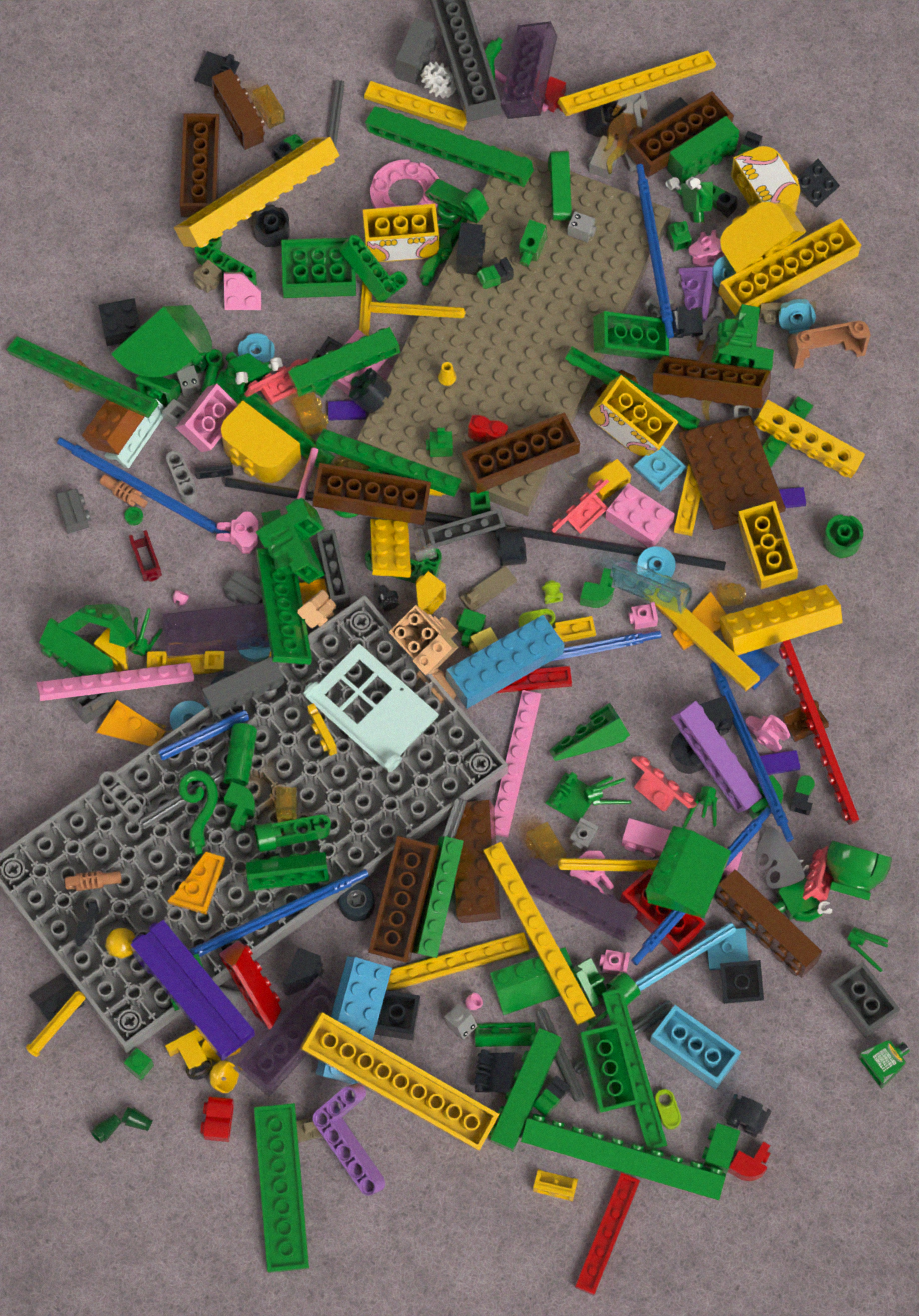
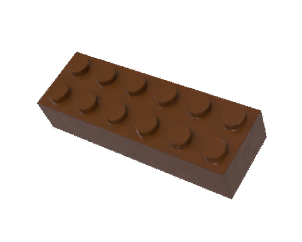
M711 91L630 139L626 153L636 165L643 164L645 175L650 177L668 166L671 151L725 116L733 122L734 115L715 93Z
M184 113L179 205L181 217H190L218 199L221 131L219 114Z
M662 356L653 373V393H659L660 395H673L679 398H694L699 401L707 400L715 403H728L734 406L742 405L749 406L750 408H762L770 392L771 371Z
M564 412L462 452L461 463L476 494L579 454L581 443Z
M319 463L312 507L424 525L431 482Z
M490 800L467 802L455 835V839L464 841L455 877L457 918L461 923L501 919L499 881L483 853L485 849L496 844L495 809Z
M397 836L368 953L405 963L410 962L439 845L405 836Z
M736 869L718 885L715 896L717 903L723 908L727 907L731 911V916L736 921L743 922L746 925L745 929L751 935L755 934L760 939L759 942L764 948H770L779 962L782 963L784 961L794 976L799 975L803 978L818 963L822 950Z

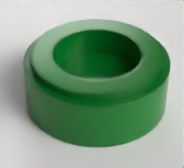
M138 507L128 508L124 513L125 521L132 526L140 524L143 521L142 510Z

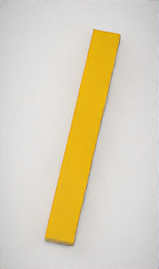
M655 581L643 591L646 599L650 602H655V607L745 692L760 681V677L658 581Z
M525 932L437 956V958H430L391 969L386 990H397L530 952Z

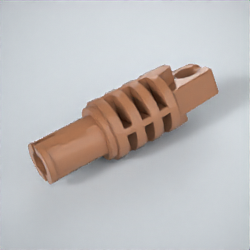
M106 474L100 479V484L110 489L114 496L132 507L138 504L145 508L148 504L145 499L140 497L142 492L124 481L118 482Z
M92 871L77 873L75 876L65 878L66 889H76V891L102 889L104 885L122 883L120 871L109 873Z

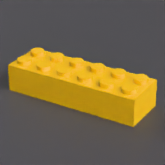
M827 584L719 617L722 636L737 656L843 623L841 604Z

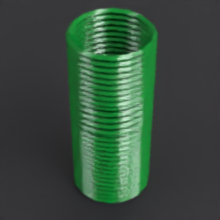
M237 723L232 726L223 780L229 785L231 782L247 786L249 784L257 728L250 724Z

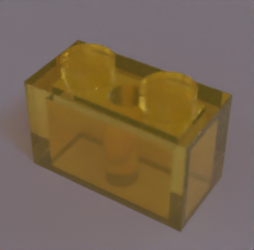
M268 84L252 91L253 103L269 129L285 122L284 109Z
M314 392L293 398L294 409L306 434L312 436L321 433L323 429H327L326 424H329L326 413L322 414L321 400L316 398Z
M276 787V815L278 823L298 819L296 787Z
M548 822L527 832L525 843L530 851L534 850L536 854L535 860L539 867L543 866L546 871L557 865L560 858H566L567 854Z

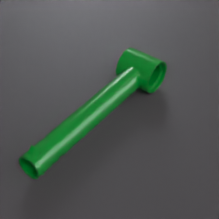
M212 349L206 354L208 368L200 395L208 386L214 385L218 371L222 370L225 365L223 355L217 349ZM214 359H219L217 362H212Z

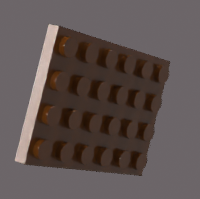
M751 415L679 433L681 444L713 530L739 524V511L772 501L776 502L779 513L785 512L786 507Z

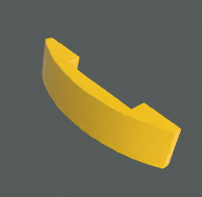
M167 651L147 652V668L190 663L193 674L215 673L224 670V651H205V654H167Z

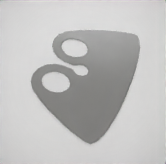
M769 826L756 850V867L760 870H766L772 865L774 860H777V865L772 867L766 875V882L771 888H782L805 878L804 870L796 854L779 831ZM762 854H767L769 857L768 863L761 866L758 859ZM774 871L780 873V879L777 883L770 881V875Z

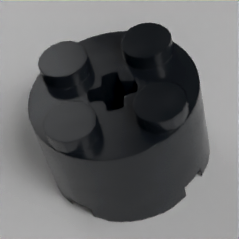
M270 204L265 205L266 207L262 210L256 211L253 217L255 238L260 244L265 247H276L281 245V240H288L289 216L282 207L278 208Z
M676 307V310H671L673 338L703 335L702 308L696 307L687 310V307Z
M368 368L359 377L355 376L351 380L349 398L365 412L373 413L385 404L382 401L385 397L389 398L392 387L375 370Z
M523 526L496 530V538L499 545L497 546V554L500 566L527 564Z
M681 732L677 734L672 741L670 759L673 766L685 774H693L702 770L705 766Z
M734 1094L724 1118L727 1119V1125L736 1129L741 1126L745 1128V1133L757 1137L758 1134H762L772 1111L769 1108L767 1111H764L762 1104L745 1096L738 1099V1094Z

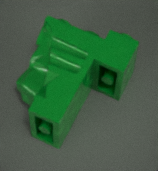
M742 304L734 319H724L723 322L718 324V339L715 351H713L712 363L772 370L774 350L756 346L760 307Z
M301 497L293 500L291 504L286 506L287 514L279 516L270 524L263 525L261 529L256 531V534L274 559L277 572L280 574L284 573L285 575L295 573L306 583L310 584L324 576V572L309 537L325 528L317 510Z

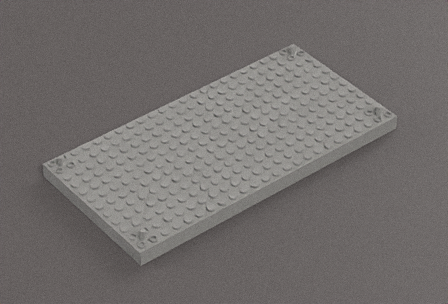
M365 595L308 635L312 656L310 665L276 662L284 679V683L279 688L269 689L260 697H252L241 706L235 705L224 714L213 715L209 706L114 772L141 802L145 816L179 794V782L186 773L200 770L211 775L219 769H222L225 773L232 728L166 760L160 758L158 750L245 710L249 720L244 723L257 728L249 784L244 786L250 790L254 797L256 812L254 817L248 815L245 826H241L239 831L231 828L230 822L236 810L225 806L224 797L230 785L226 784L224 780L216 785L218 800L214 812L204 828L206 846L202 847L203 854L198 856L195 855L194 849H190L189 832L194 820L206 804L207 791L204 792L203 798L197 803L188 802L144 829L139 822H130L104 794L99 783L0 853V889L77 990L84 993L87 1003L126 1054L183 1012L181 1009L174 1010L170 996L154 976L146 972L133 953L131 956L122 959L108 954L105 948V940L111 931L116 928H126L131 930L135 936L140 934L145 936L150 932L148 929L153 923L164 920L189 950L316 891L333 881L335 882L346 875L349 877L364 869L371 875L392 859L397 836H405L416 840L420 839L450 816L456 798L470 802L508 774V764L432 674L425 675L413 662L414 659L389 633L392 629L391 625ZM358 644L363 646L439 714L428 728L400 755L402 760L392 772H388L318 708V713H320L337 746L336 754L330 756L328 751H323L319 742L321 738L319 734L315 735L311 727L313 720L307 711V706L313 703L304 696L305 687L311 682L320 683ZM359 660L344 677L359 689L374 672ZM420 671L430 683L427 681L424 683L421 678L417 680L416 674ZM377 676L362 693L377 705L392 688ZM340 679L325 696L340 708L355 691ZM433 687L444 699L443 703L440 704L438 698L431 692ZM358 695L343 712L356 724H359L373 707ZM195 780L190 782L187 786V789L195 785L199 781ZM106 781L104 785L110 786L114 781ZM121 794L117 799L123 800L126 795ZM133 808L130 810V813L135 814L139 809ZM316 815H326L331 821L330 834L326 838L277 847L276 850L259 853L254 825L268 822L273 824ZM299 828L297 831L300 833H304L307 830L305 828ZM313 851L326 853L329 878L327 882L249 891L246 862H250L252 859L268 860L273 856L284 858L296 853L307 855ZM205 852L225 857V862L207 914L168 904L170 897L179 889L180 884L186 880ZM102 871V873L120 871L122 883L104 885L102 889L76 891V889H66L65 878L75 876L77 873ZM361 879V880H359V881H357V882L351 884V885H352L351 887H353V886H354L355 884H357V883H360V882H361L362 880H364V879ZM351 887L200 957L204 970L219 987L231 978L230 973L218 955L219 953L239 941L243 945L247 944L253 952L251 957L254 961L337 900ZM89 903H97L99 914L95 927L86 942L79 947L75 942L78 921L86 922Z

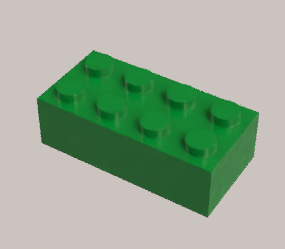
M725 116L671 151L667 171L673 177L679 179L680 185L699 173L704 174L713 164L718 165L725 156H732L736 152L739 129Z
M603 311L593 317L594 353L649 360H661L662 356H669V338L666 336L665 324L662 322V319Z

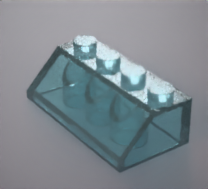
M624 559L614 563L612 566L614 587L650 602H655V604L681 615L692 598V589L687 583L675 581L668 575L658 574L650 568L641 567L633 561L629 562Z

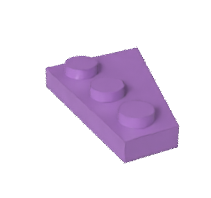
M679 268V274L682 278L681 285L685 295V307H687V310L696 307L702 308L703 320H707L713 283V268Z

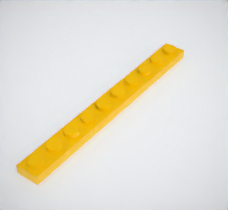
M707 50L561 97L558 100V104L565 116H569L714 69L716 63Z
M502 842L483 851L575 1024L579 1026L593 1019L595 1014Z

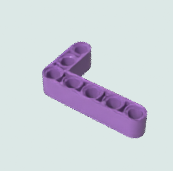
M354 1083L341 1089L313 1114V1122L364 1195L370 1196L384 1189L385 1180L342 1119L344 1115L366 1096L364 1086L360 1083Z

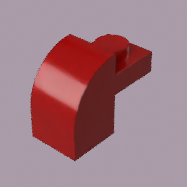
M552 76L549 77L544 87V103L548 105V110L553 113L556 108L563 112L558 104V100L566 96L564 95L566 92V82Z
M763 1141L754 1159L738 1151L729 1167L728 1173L744 1181H754L761 1178L768 1168L764 1164H766L771 1155L768 1152L771 1145Z

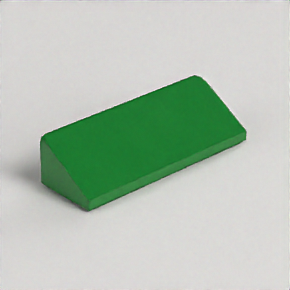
M535 1022L477 1024L475 1028V1047L532 1046L529 1042L533 1033L536 1032Z

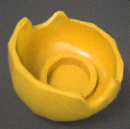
M126 928L114 929L105 940V948L108 954L120 959L131 956L133 953L131 944L136 936L131 930Z
M226 1060L215 1064L209 1074L210 1085L221 1093L227 1094L232 1091L239 1077V1073L233 1068L235 1065Z

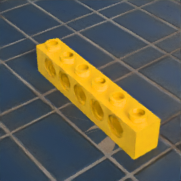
M768 399L754 422V425L761 431L772 434L777 440L788 443L793 449L804 452L809 458L820 461L824 466L838 471L844 477L852 478L865 456L863 452Z

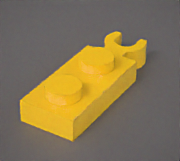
M592 616L555 623V628H553L563 642L596 636Z
M315 704L308 705L307 711L313 720L311 727L315 735L319 734L321 738L319 742L323 751H328L330 756L336 754L337 746L320 713H318Z

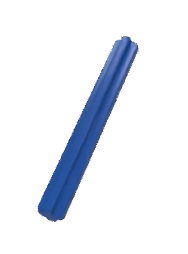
M242 710L159 749L158 754L162 760H166L231 729L234 724L248 721L249 716L245 710Z

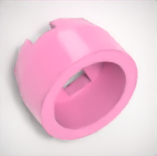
M175 590L173 594V602L176 604L177 600L180 601L179 606L184 605L189 598L188 594L179 590Z
M472 993L466 998L465 1005L469 1010H477L482 1007L483 1001L479 994Z

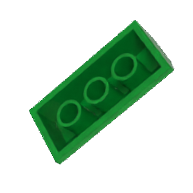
M49 619L39 641L43 655L48 658L52 656L56 659V663L59 666L71 669V673L75 677L115 672L113 661L110 657L73 632L59 628V623L54 619Z
M313 851L307 855L296 853L284 858L273 856L268 860L257 858L246 862L249 891L329 881L326 853H321V851Z
M566 947L561 948L560 951L571 969L573 965ZM539 956L490 973V981L503 1016L560 996Z
M620 1023L579 1033L578 1037L597 1114L639 1104Z

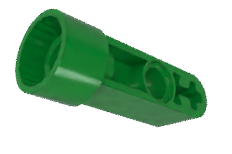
M316 815L273 824L268 822L254 825L259 853L276 850L277 847L326 838L330 834L331 821L326 815ZM299 828H305L307 831L304 833H300L297 830Z

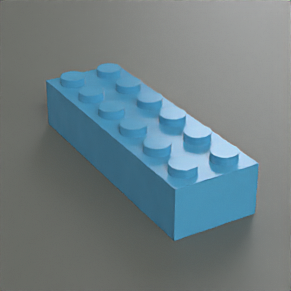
M542 615L446 670V681L465 708L468 709L561 656L565 644L545 616Z
M347 956L331 1018L372 1041L392 968L357 957ZM319 1060L315 1075L351 1085L358 1083Z

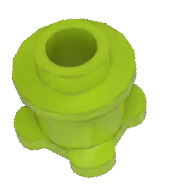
M551 580L547 581L542 587V590L545 592V604L563 601V593H560L559 589L561 587L560 583Z

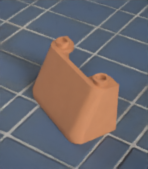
M853 321L793 333L788 337L787 346L794 369L804 366L806 358H810L809 349L843 343L845 351H853L856 357L865 356L871 334L865 322Z

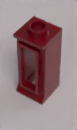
M147 530L143 531L144 538L135 541L133 535H129L130 544L143 581H156L162 576ZM144 546L147 547L154 566L153 569L147 571L144 569L138 552V548Z

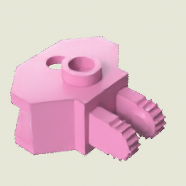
M712 230L711 236L701 232L698 241L689 247V254L693 257V265L697 267H712L717 259L725 256L721 249V239L718 238L716 230Z
M243 512L236 520H232V523H217L218 530L231 531V533L216 534V540L231 542V544L236 545L242 554H250L258 546V535L256 534V531H258V520L252 512Z
M774 715L763 716L762 719L749 716L745 720L748 730L756 736V740L775 753L782 748L778 742L779 739L785 741L790 737L787 726Z
M586 851L579 858L605 859V856L601 851ZM570 871L569 881L574 887L587 886L589 889L592 888L599 897L604 895V891L597 884L599 881H602L610 890L614 887L605 875V871Z

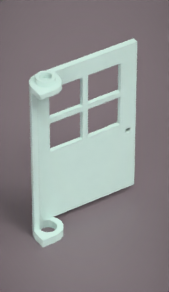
M360 644L320 683H309L303 693L311 703H314L321 712L388 772H392L402 760L400 755L439 716L435 710ZM360 660L374 674L358 689L344 675ZM378 676L392 690L376 705L362 691ZM341 679L355 693L339 708L325 694ZM359 695L373 709L359 724H356L343 710Z

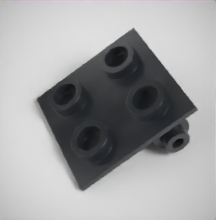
M207 51L194 81L212 87L213 76L229 69L235 74L240 62L235 61L232 54L223 57Z
M819 158L797 177L800 191L805 194L816 208L840 187Z
M481 1049V1052L478 1053L479 1064L476 1065L478 1070L475 1071L476 1077L473 1083L475 1092H509L515 1052L489 1053L488 1050Z

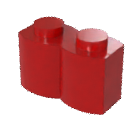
M472 415L468 426V437L471 440L488 443L508 435V426L505 423L496 420L490 421L481 415Z
M209 1097L208 1102H204L203 1114H206L205 1122L201 1123L200 1133L204 1134L205 1140L229 1142L234 1110L233 1099Z

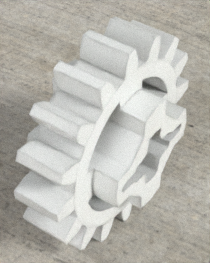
M430 62L422 70L420 76L423 79L421 82L426 84L424 88L430 89V94L434 92L436 97L440 95L441 98H444L445 96L450 97L456 91L452 72L449 71V67L445 68L443 63L438 65L437 62L434 64Z

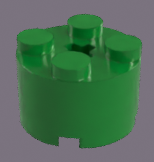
M843 514L834 516L828 522L823 538L825 548L829 553L840 559L853 556L861 546L864 531L863 525L856 517L851 515L843 516Z

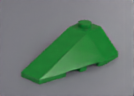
M611 703L589 716L591 721L587 725H578L574 736H565L552 747L549 752L553 759L558 761L614 746L625 741L630 734Z

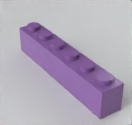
M697 701L687 704L671 717L737 813L747 810L762 798L759 788L753 784L748 776V772L742 768L737 761L736 755L728 748L725 739L719 735L714 723L708 719L703 707Z

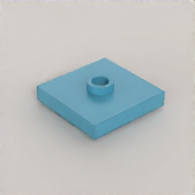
M662 445L660 450L649 456L645 455L633 466V469L661 492L686 470V465Z
M745 928L736 929L734 934L707 950L709 970H720V963L749 961ZM706 930V937L716 930Z

